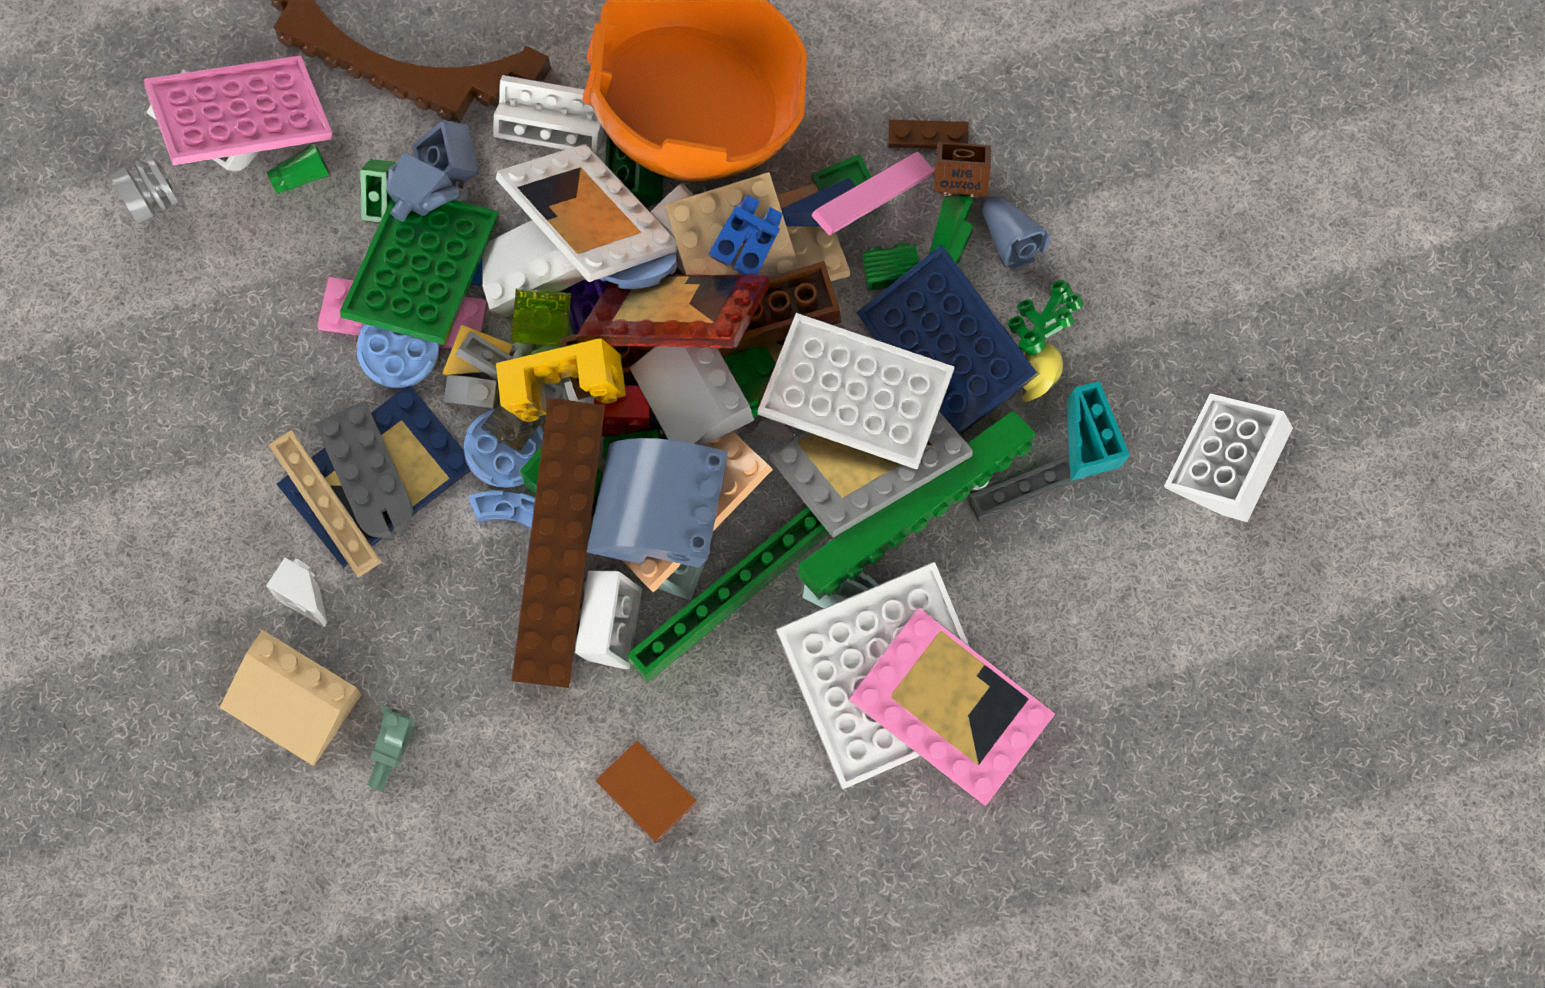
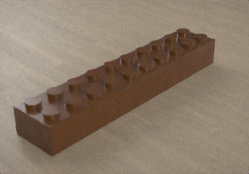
M825 261L734 287L715 322H703L723 358L786 339L796 313L830 325H835L842 321ZM619 321L561 338L560 343L562 347L602 338L620 353L624 385L628 386L637 383L630 367L672 332L691 322ZM570 377L578 400L592 396L589 391L586 392L580 388L579 378Z
M548 398L511 678L513 682L569 688L605 405Z

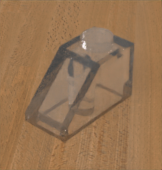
M767 419L760 422L746 441V444L769 465L771 463L770 453L791 442L797 434L789 425Z

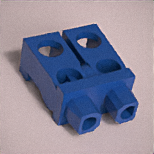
M747 195L739 206H735L708 256L730 268L742 243H744L745 246L733 270L755 281L780 230L778 226L782 213L769 207L764 219L755 216L754 212L760 202Z

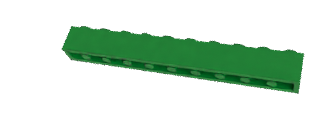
M1014 410L967 443L973 450L972 457L845 530L799 563L797 576L818 600L825 595L832 596L847 579L851 581L857 578L862 573L863 568L869 563L874 565L884 557L885 552L891 547L893 549L898 548L905 542L909 534L912 532L918 533L923 530L931 518L934 516L939 518L949 509V505L957 501L959 503L970 494L971 489L976 486L982 487L991 479L993 473L996 471L1002 472L1011 465L1012 460L1018 455L1020 457L1025 456L1033 448L1032 442L1035 432Z
M806 507L627 654L629 663L646 683L650 682L824 539L829 532L809 507Z

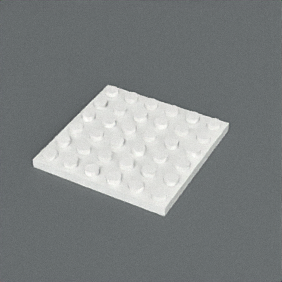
M935 562L776 629L842 789L920 756L848 700L917 608L923 610L969 646Z

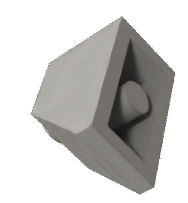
M447 375L444 402L489 409L499 407L498 381Z

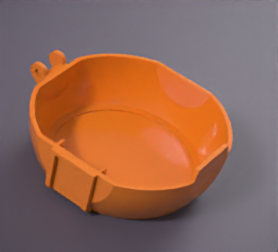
M607 0L602 6L599 22L594 25L586 60L591 65L582 101L593 108L597 119L615 145L638 164L657 174L677 180L691 182L720 181L741 175L760 166L775 155L797 130L804 117L807 52L790 22L767 0Z

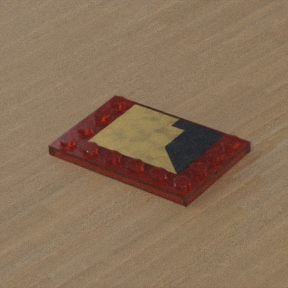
M668 274L660 279L659 284L641 289L619 288V284L609 282L576 335L578 344L602 338L610 346L736 348L770 285L768 275Z

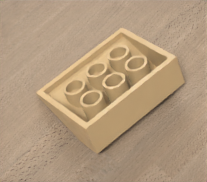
M262 630L245 654L220 709L314 766L362 694L352 684Z

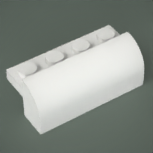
M504 75L500 80L499 105L494 112L493 137L563 150L586 144L597 155L601 146L604 128L597 119L593 108L582 101L583 89Z

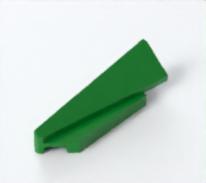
M961 196L943 199L929 254L942 245L957 265L959 264L973 230V224L966 222L972 209V197Z

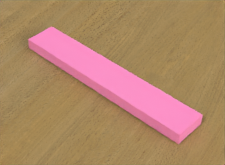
M915 152L817 208L811 216L830 236L929 178L935 170L918 152Z

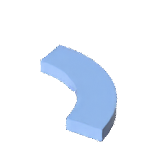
M504 490L485 491L468 496L478 523L492 519H506L519 522L531 529L534 497L523 493L504 492Z

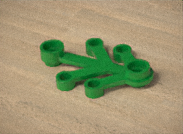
M1064 280L1056 281L1050 286L1051 298L1041 315L1036 311L1032 300L1026 299L1017 305L1021 316H1015L1007 323L1011 333H1016L1021 338L1018 345L1027 355L1041 352L1046 346L1045 339L1063 328L1071 326L1074 323L1071 312L1079 310L1084 305L1081 296L1074 294L1070 284ZM1064 303L1066 304L1065 306H1063V307H1061L1060 309L1056 310L1057 307H1058V305L1064 304ZM1023 317H1027L1035 325L1032 330L1029 331L1026 328Z

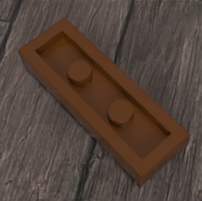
M889 119L888 147L937 149V141L968 144L969 122Z

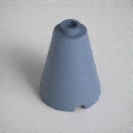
M992 196L985 201L982 214L1000 259L1006 267L1008 266L1010 270L1022 269L1036 261L1033 256L1039 251L1042 254L1046 251L1050 243V235L1046 229L1003 196Z

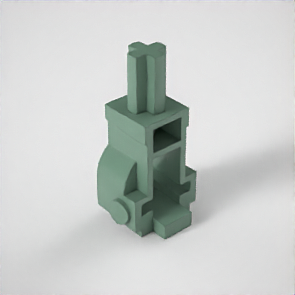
M382 705L380 710L385 715L381 724L382 728L370 757L376 763L368 782V786L384 791L392 767L399 768L417 720L399 714L397 709Z

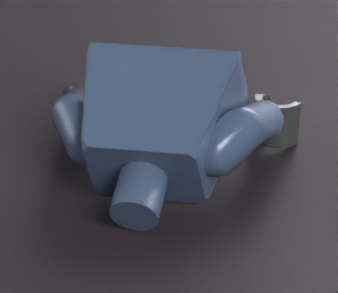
M404 152L399 162L387 169V192L392 200L396 202L390 214L400 221H404L411 210L425 216L430 211L455 199L463 202L467 201L470 197L471 188L463 189L464 183L462 181H457L455 186H452L453 184L445 172Z

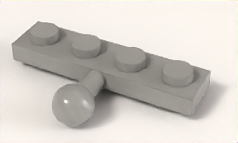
M469 331L455 355L498 381L496 363L531 355V352L535 350V344L529 337L523 336L518 338L514 342L513 349L515 353L511 357ZM544 383L546 403L548 398L558 399L564 389L556 384Z

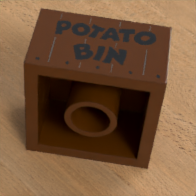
M937 141L934 192H939L946 196L954 195L955 193L966 194L973 198H978L982 195L988 196L991 145Z

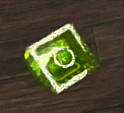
M516 288L511 342L561 346L560 339L567 337L571 293Z

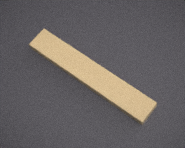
M290 430L268 444L356 576L359 578L382 563L294 432Z

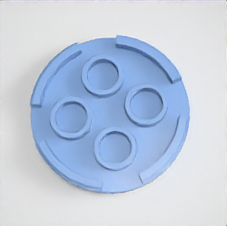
M676 252L599 279L603 282L609 281L619 284V288L641 289L660 283V279L675 272L677 268Z
M363 324L360 329L361 332L357 343L358 361L363 371L382 386L400 389L416 385L431 373L439 355L438 343Z
M492 409L478 416L466 432L464 456L467 465L475 476L492 486L508 488L522 485L524 482L520 470L542 446L544 430L539 424L521 450L517 451L503 442V440L509 441L502 436L501 440L498 439L499 435L496 437V432L488 428L486 424L489 423L496 429L502 428L504 434H506V432L513 429L492 416L496 415L513 427L515 421L519 418L517 416L514 417V414L509 412L506 414L509 419H505L500 414L501 409ZM520 427L518 431L524 430L525 427ZM517 434L514 440L519 437L523 438L524 436Z

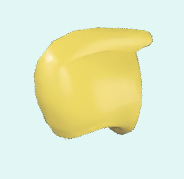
M1046 344L1041 352L1034 355H1027L1024 352L1027 359L1039 373L1037 377L1023 387L1026 390L1022 397L1024 402L1042 396L1059 381L1063 370L1061 353L1052 344Z

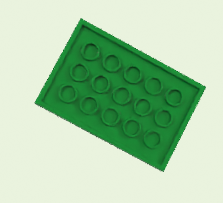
M391 198L340 309V316L344 319L445 345L497 224L499 211L453 200L430 211L425 216L411 210L406 219L400 221L390 214L396 204Z

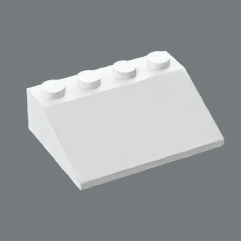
M533 220L489 241L482 257L483 289L489 309L504 317L528 307L515 305L516 288L559 292L585 279ZM531 297V298H530V299L543 300L542 298H537V297Z
M1210 393L1164 487L1223 516L1248 522L1293 427L1284 411Z

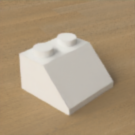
M284 558L266 587L277 601L325 627L327 619L320 588L314 579L315 574L309 571L310 567L298 559L292 562Z

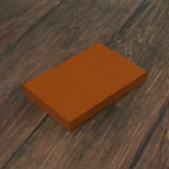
M638 741L596 779V782L655 843L697 803V800Z

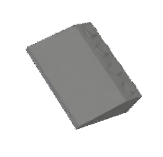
M691 322L675 330L630 367L635 380L668 440L705 446L754 421L750 405L703 322Z

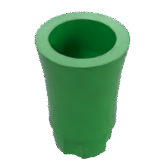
M312 143L291 158L277 164V167L267 172L268 178L277 194L287 190L291 191L307 183L331 176L324 158L315 143Z

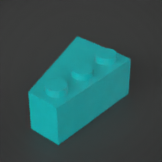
M1100 381L1075 387L1066 400L1070 481L1121 468L1130 456Z

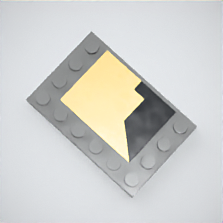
M939 412L918 470L810 432L770 453V460L829 534L835 537L972 457L973 450Z

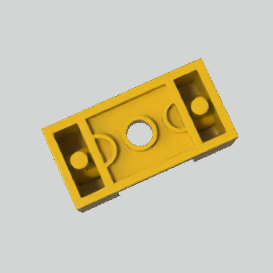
M602 338L496 363L501 406L525 422L535 421L539 419V416L546 415L547 403L544 383L556 384L563 378H579L580 388L586 392L589 391L596 400L604 404L616 402L617 398L626 396L621 355Z

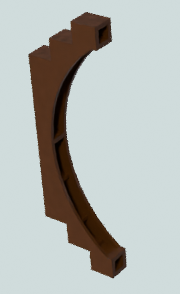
M271 0L272 6L282 12L274 25V30L280 43L287 47H292L293 45L300 48L301 52L310 58L317 56L332 68H343L353 78L359 79L362 77L377 89L386 88L398 99L405 100L407 98L414 101L415 105L425 111L431 109L446 121L454 120L460 123L474 98L484 106L493 105L498 107L500 80L503 75L543 82L551 69L549 56L527 46L524 47L522 52L509 57L465 67H430L401 62L373 52L351 39L325 16L314 0Z

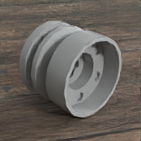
M150 153L144 156L149 168L144 170L138 160L134 161L138 174L133 176L128 169L123 167L109 175L137 224L153 217V211L150 206L153 202L161 210H166L161 200L162 197L167 196L172 206L178 203L173 184L162 165L152 158Z

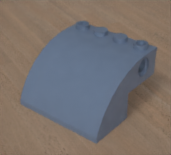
M638 438L610 443L586 552L641 565L648 556L701 568L708 559L728 451L666 439Z

